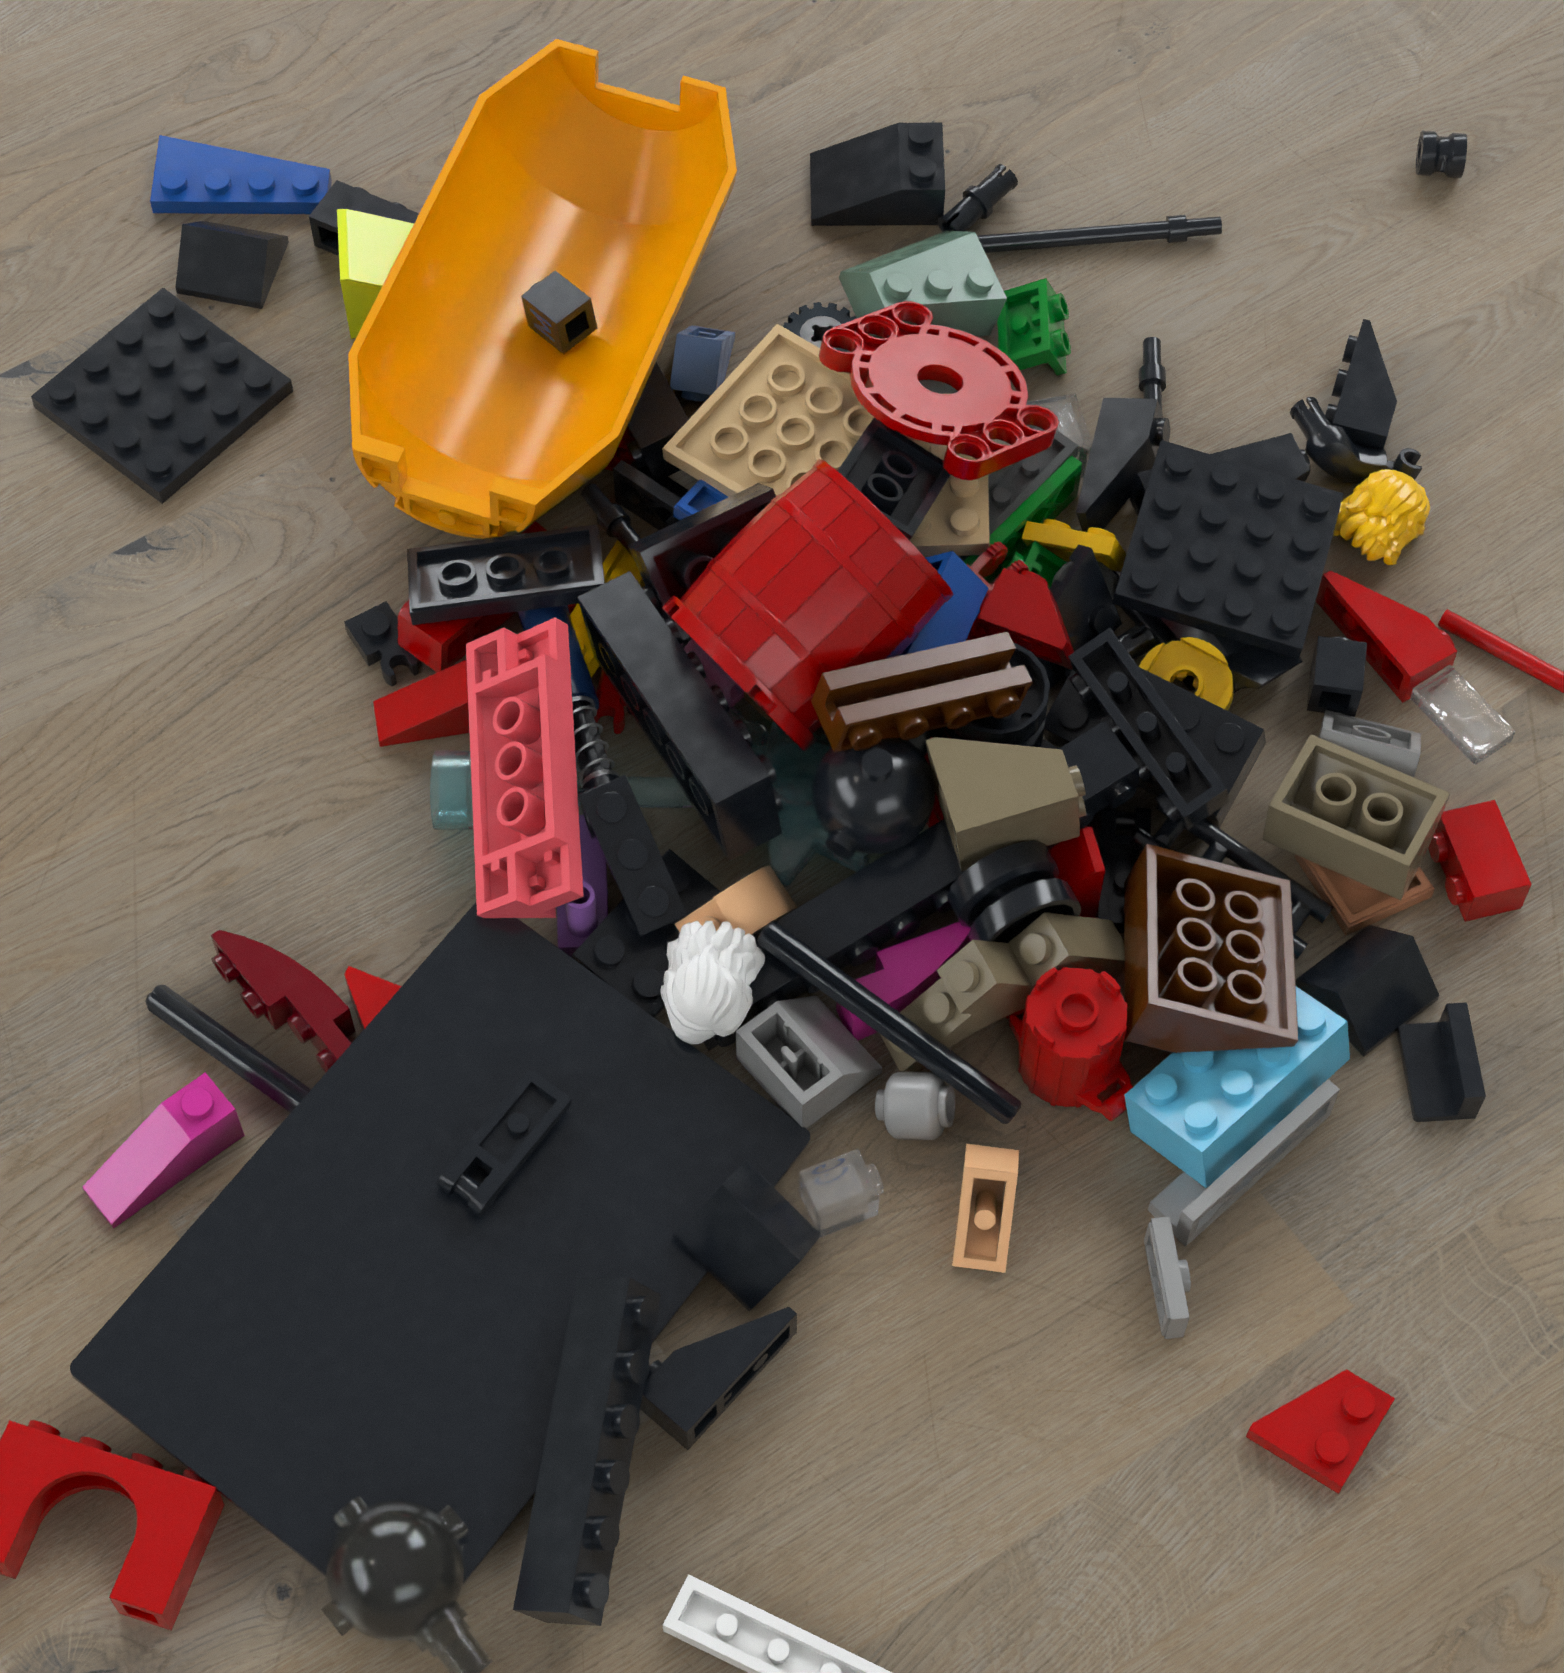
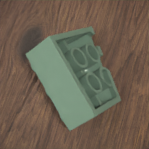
M944 231L843 270L839 276L857 318L898 302L913 301L924 305L932 312L933 320L931 325L950 327L970 333L976 337L989 336L1007 300L976 232ZM903 321V322L908 323V324H911V325H917V324L912 323V322H909V321ZM868 334V335H870V336H872V337L883 338V337L878 336V335Z

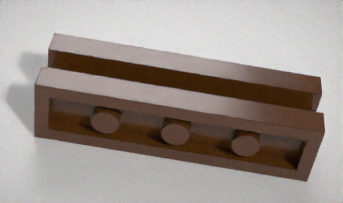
M1003 632L824 672L820 677L811 703L834 753L852 748L856 751H863L872 748L881 739L900 737L903 740H910L933 729L946 726L949 729H957L967 725L972 720L989 716L994 718L1007 717L1020 708L1032 684V680L1025 665L1011 667L1009 661L1016 647L1009 633Z

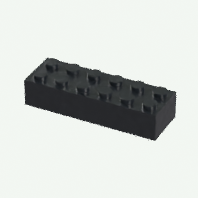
M629 571L578 596L595 659L727 859L730 861L782 834L778 813L783 811L784 807L777 791L772 786L773 783L778 781L772 764L765 754L756 756L751 748L753 746L752 738L742 720L732 721L727 713L730 711L729 705L721 689L716 684L709 687L704 680L706 673L700 659L694 651L686 653L682 648L683 639L679 629L670 617L663 620L659 614L661 611L659 602L650 586L641 587Z

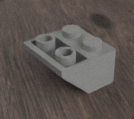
M817 996L776 1001L736 1030V1059L788 1116L797 1121L801 1127L806 1129L882 1073V1067Z

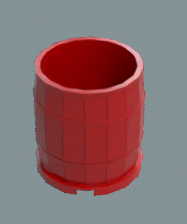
M820 459L812 466V469L782 494L773 498L710 561L705 571L680 600L674 595L662 607L804 752L817 740L813 733L822 726L811 703L822 673L899 656L915 641L920 631L941 606L954 595L950 586L902 532L841 473L826 461Z

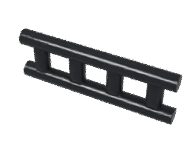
M1157 805L1156 809L1163 813L1159 805ZM1167 818L1154 836L1140 828L1131 840L1130 845L1140 852L1143 851L1146 844L1173 850L1170 847L1184 828L1186 830L1187 828L1180 819L1171 823ZM1203 819L1188 830L1190 833L1209 845L1201 858L1222 863L1227 857L1243 869L1290 880L1291 902L1293 903L1291 906L1294 959L1297 960L1308 945L1307 942L1296 935L1309 915L1323 923L1333 909V906L1207 819Z

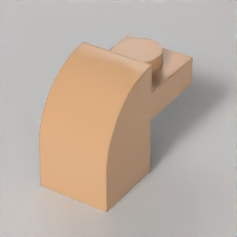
M768 865L720 892L712 900L675 923V926L680 932L681 927L689 922L698 921L703 926L705 921H713L717 931L722 922L728 921L731 923L732 929L739 927L745 931V935L748 933L754 935L764 929L771 921L775 922L795 910L797 906L772 867Z

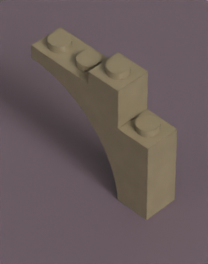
M1043 913L1009 943L972 940L937 969L941 978L900 1013L947 1048H950L978 1030L1025 1009L1027 996L1030 995L1036 981L1045 972L1054 967L1057 970H1061L1063 967L1093 969L1094 972L1099 974L1105 971L1115 979L1125 971V942L1112 920ZM880 1034L899 1071L916 1072L923 1067L921 1063Z

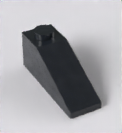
M657 362L628 423V428L634 440L626 444L637 468L640 469L647 466L656 482L681 470L664 460L662 448L689 420Z
M1103 398L1076 510V515L1083 532H1087L1088 528L1091 527L1101 529L1106 527L1130 498L1137 473L1153 468L1161 440L1169 442L1170 422L1168 418H1163L1158 399Z
M786 1307L674 1350L663 1363L660 1360L654 1361L650 1364L649 1374L645 1380L640 1410L685 1449L689 1450L797 1333V1313L790 1307Z

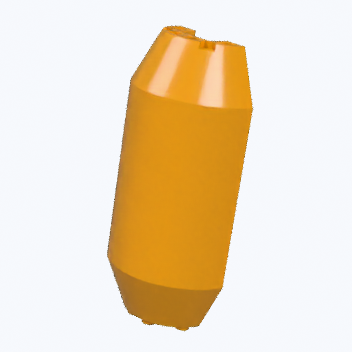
M555 39L479 95L348 353L353 455L357 466L370 485L375 488L380 484L396 498L395 507L424 524L451 534L477 539L502 537L507 532L515 530L520 532L608 466L616 453L735 184L737 166L725 87L683 75L680 81L679 106L662 99H655L624 88L598 82L599 51L583 45ZM555 270L591 298L597 329L565 354L561 353L528 326L521 295L527 292L535 283L542 281Z

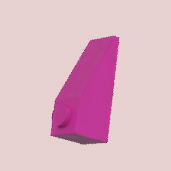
M206 1072L163 1101L82 1186L84 1192L114 1229L245 1135L236 1109Z

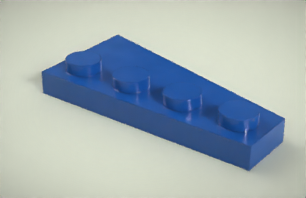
M159 135L150 203L153 213L311 214L331 188L332 179L330 169Z

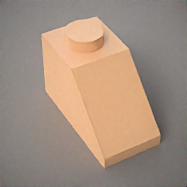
M966 1144L952 1266L1006 1273L1018 1177L1019 1150Z

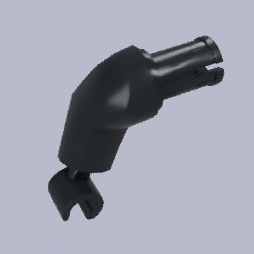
M1315 397L1306 398V402L1310 406L1309 409L1303 399L1291 408L1290 415L1292 419L1296 421L1307 439L1305 448L1307 455L1322 470L1343 483H1361L1369 477L1370 473L1388 469L1403 472L1415 480L1422 470V466L1416 465L1421 455L1412 448L1402 449L1395 461H1387L1385 449L1354 444L1344 429L1331 425Z

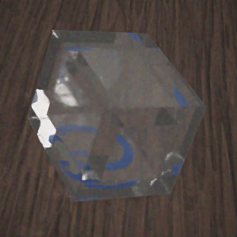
M859 1149L799 1171V1194L815 1229L822 1234L821 1237L878 1215L879 1196L884 1193L883 1182L876 1166L873 1163L865 1164Z

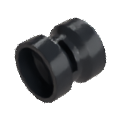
M1422 130L1416 152V174L1430 176L1434 172H1444L1447 177L1461 178L1467 156V135L1465 133H1452L1448 137L1438 136L1435 131Z

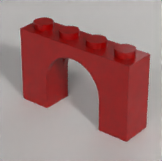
M9 1420L0 1439V1574L16 1579L40 1524L57 1503L72 1494L85 1490L101 1489L112 1491L127 1498L135 1505L137 1528L133 1543L109 1598L119 1614L172 1631L225 1505L216 1487L206 1483L191 1470H184L182 1475L163 1470V1465L159 1461L143 1454L133 1453L130 1459L111 1453V1447L90 1437H81L79 1442L60 1437L61 1432L49 1424L30 1420L28 1426Z

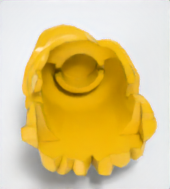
M1388 469L1370 473L1368 478L1354 488L1351 495L1342 500L1333 536L1340 535L1345 541L1353 537L1351 545L1355 548H1360L1361 555L1366 554L1367 561H1376L1384 557L1383 562L1385 564L1395 565L1402 548L1407 546L1413 539L1424 534V525L1430 512V503L1425 488L1419 485L1411 476L1397 470Z

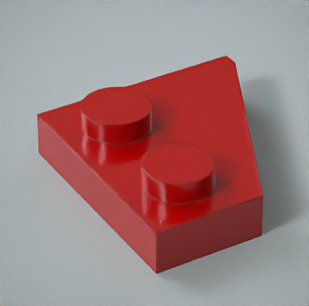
M1346 1369L1253 1422L1246 1437L1339 1494L1395 1398Z

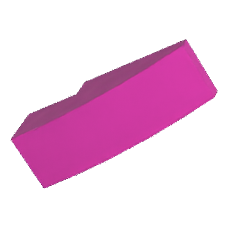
M960 922L877 951L875 972L855 980L898 1012H901L941 978L937 969L971 942L968 936L971 928L962 926ZM836 1002V1011L843 1025L857 1041L877 1033L876 1030Z

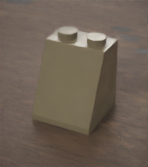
M939 737L926 740L929 766L935 782V793L961 872L996 850L1018 842L1035 840L1049 846L1080 836L1079 817L1086 816V808L1082 796L1086 795L1078 766L1068 767L1063 750Z

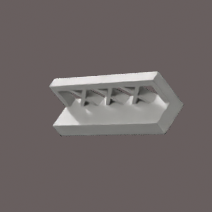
M1327 1079L1208 1188H1205L1183 1172L1150 1201L1148 1211L1155 1218L1170 1216L1173 1235L1186 1247L1330 1116L1340 1089Z

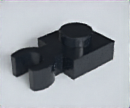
M387 601L344 621L348 636L367 665L370 666L380 661L382 675L388 685L393 687L397 684L393 668L398 665L407 666L414 676L419 674L417 658L398 645V620Z

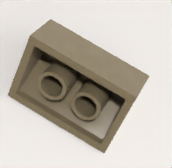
M1310 734L1268 805L1262 840L1402 900L1424 859L1450 793Z

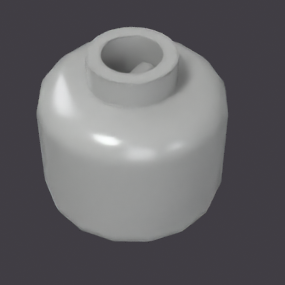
M896 1072L890 1076L885 1089H878L876 1093L877 1120L884 1121L888 1133L895 1139L935 1140L942 1135L944 1128H950L953 1124L955 1117V1094L953 1087L946 1085L944 1080L933 1072Z

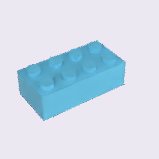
M1296 986L1298 1041L1294 1047L1172 1052L1124 1095L1130 1132L1202 1186L1208 1188L1350 1059L1348 1021Z

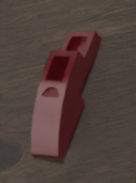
M222 930L213 933L211 938L217 955L212 957L211 960L227 983L236 980L244 990L240 993V996L250 1013L256 1019L264 1015L275 1030L288 1023L295 1036L303 1044L310 1040L319 1051L316 1054V1058L326 1073L351 1045L347 1037L356 1032L350 1008L321 979L291 957L245 936Z

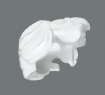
M698 921L684 924L681 927L679 938L669 942L667 945L666 955L669 960V968L664 973V985L661 986L660 992L675 1035L686 1043L700 1044L714 1035L722 1037L730 1035L739 1028L753 1003L752 989L749 985L756 979L757 974L765 962V955L757 947L753 935L750 933L745 935V931L739 927L732 929L731 923L728 921L722 922L717 931L713 921H705L703 926Z

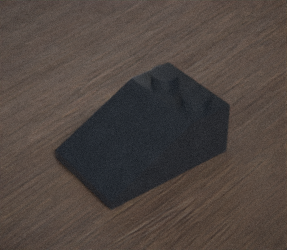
M942 122L896 123L810 153L811 226L938 225V219L944 215L945 203Z
M876 418L872 419L837 470L864 494L909 541L951 475L945 470L941 458L899 432L890 429Z

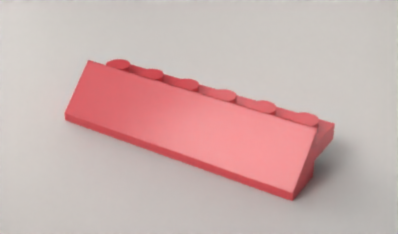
M555 617L519 634H515L503 627L466 644L477 916L482 918H556V907L584 897L568 624Z

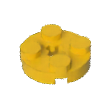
M1185 637L1180 638V641H1172L1168 644L1161 643L1151 649L1141 661L1140 668L1170 683L1175 679L1183 681L1188 675L1194 677L1193 687L1197 690L1194 693L1195 695L1227 711L1229 710L1234 695L1232 672L1224 655L1209 642L1198 638Z

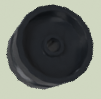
M1035 840L1018 842L1000 848L983 857L958 877L951 885L947 895L949 904L961 925L971 928L968 934L970 941L982 940L1009 943L1043 913L1079 916L1082 911L1080 903L1068 882L1058 878L1060 873L1058 866L1047 846Z

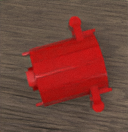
M1054 967L1045 972L1036 981L1030 995L1027 996L1025 1009L1006 1016L1019 1042L1018 1073L1021 1074L1024 1083L1031 1093H1034L1052 1106L1079 1108L1084 1105L1094 1112L1102 1113L1109 1121H1114L1127 1110L1124 1095L1133 1086L1131 1085L1130 1077L1120 1062L1127 1030L1128 1005L1121 994L1120 985L1105 971L1099 974L1094 972L1093 969L1063 967L1061 970H1057ZM1024 1012L1023 1020H1020L1018 1016ZM1118 1083L1121 1086V1088L1116 1091Z

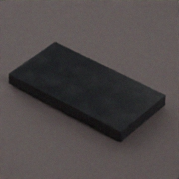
M598 524L407 549L409 610L412 625L579 604L578 596L605 584Z

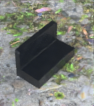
M1467 1002L1447 1003L1439 1022L1400 1025L1397 1036L1414 1121L1476 1119L1486 1094Z

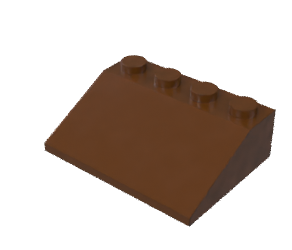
M1146 844L1124 882L1125 1002L1128 1005L1125 1041L1173 1053L1294 1047L1298 1041L1290 880Z

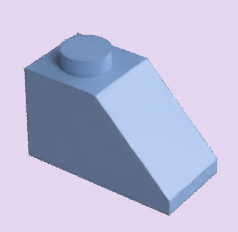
M691 325L677 333L670 382L671 389L682 391L681 398L693 401H706L709 395H712L724 382L735 340V332Z

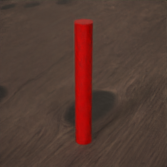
M1448 609L1442 615L1438 623L1439 627L1564 693V671Z

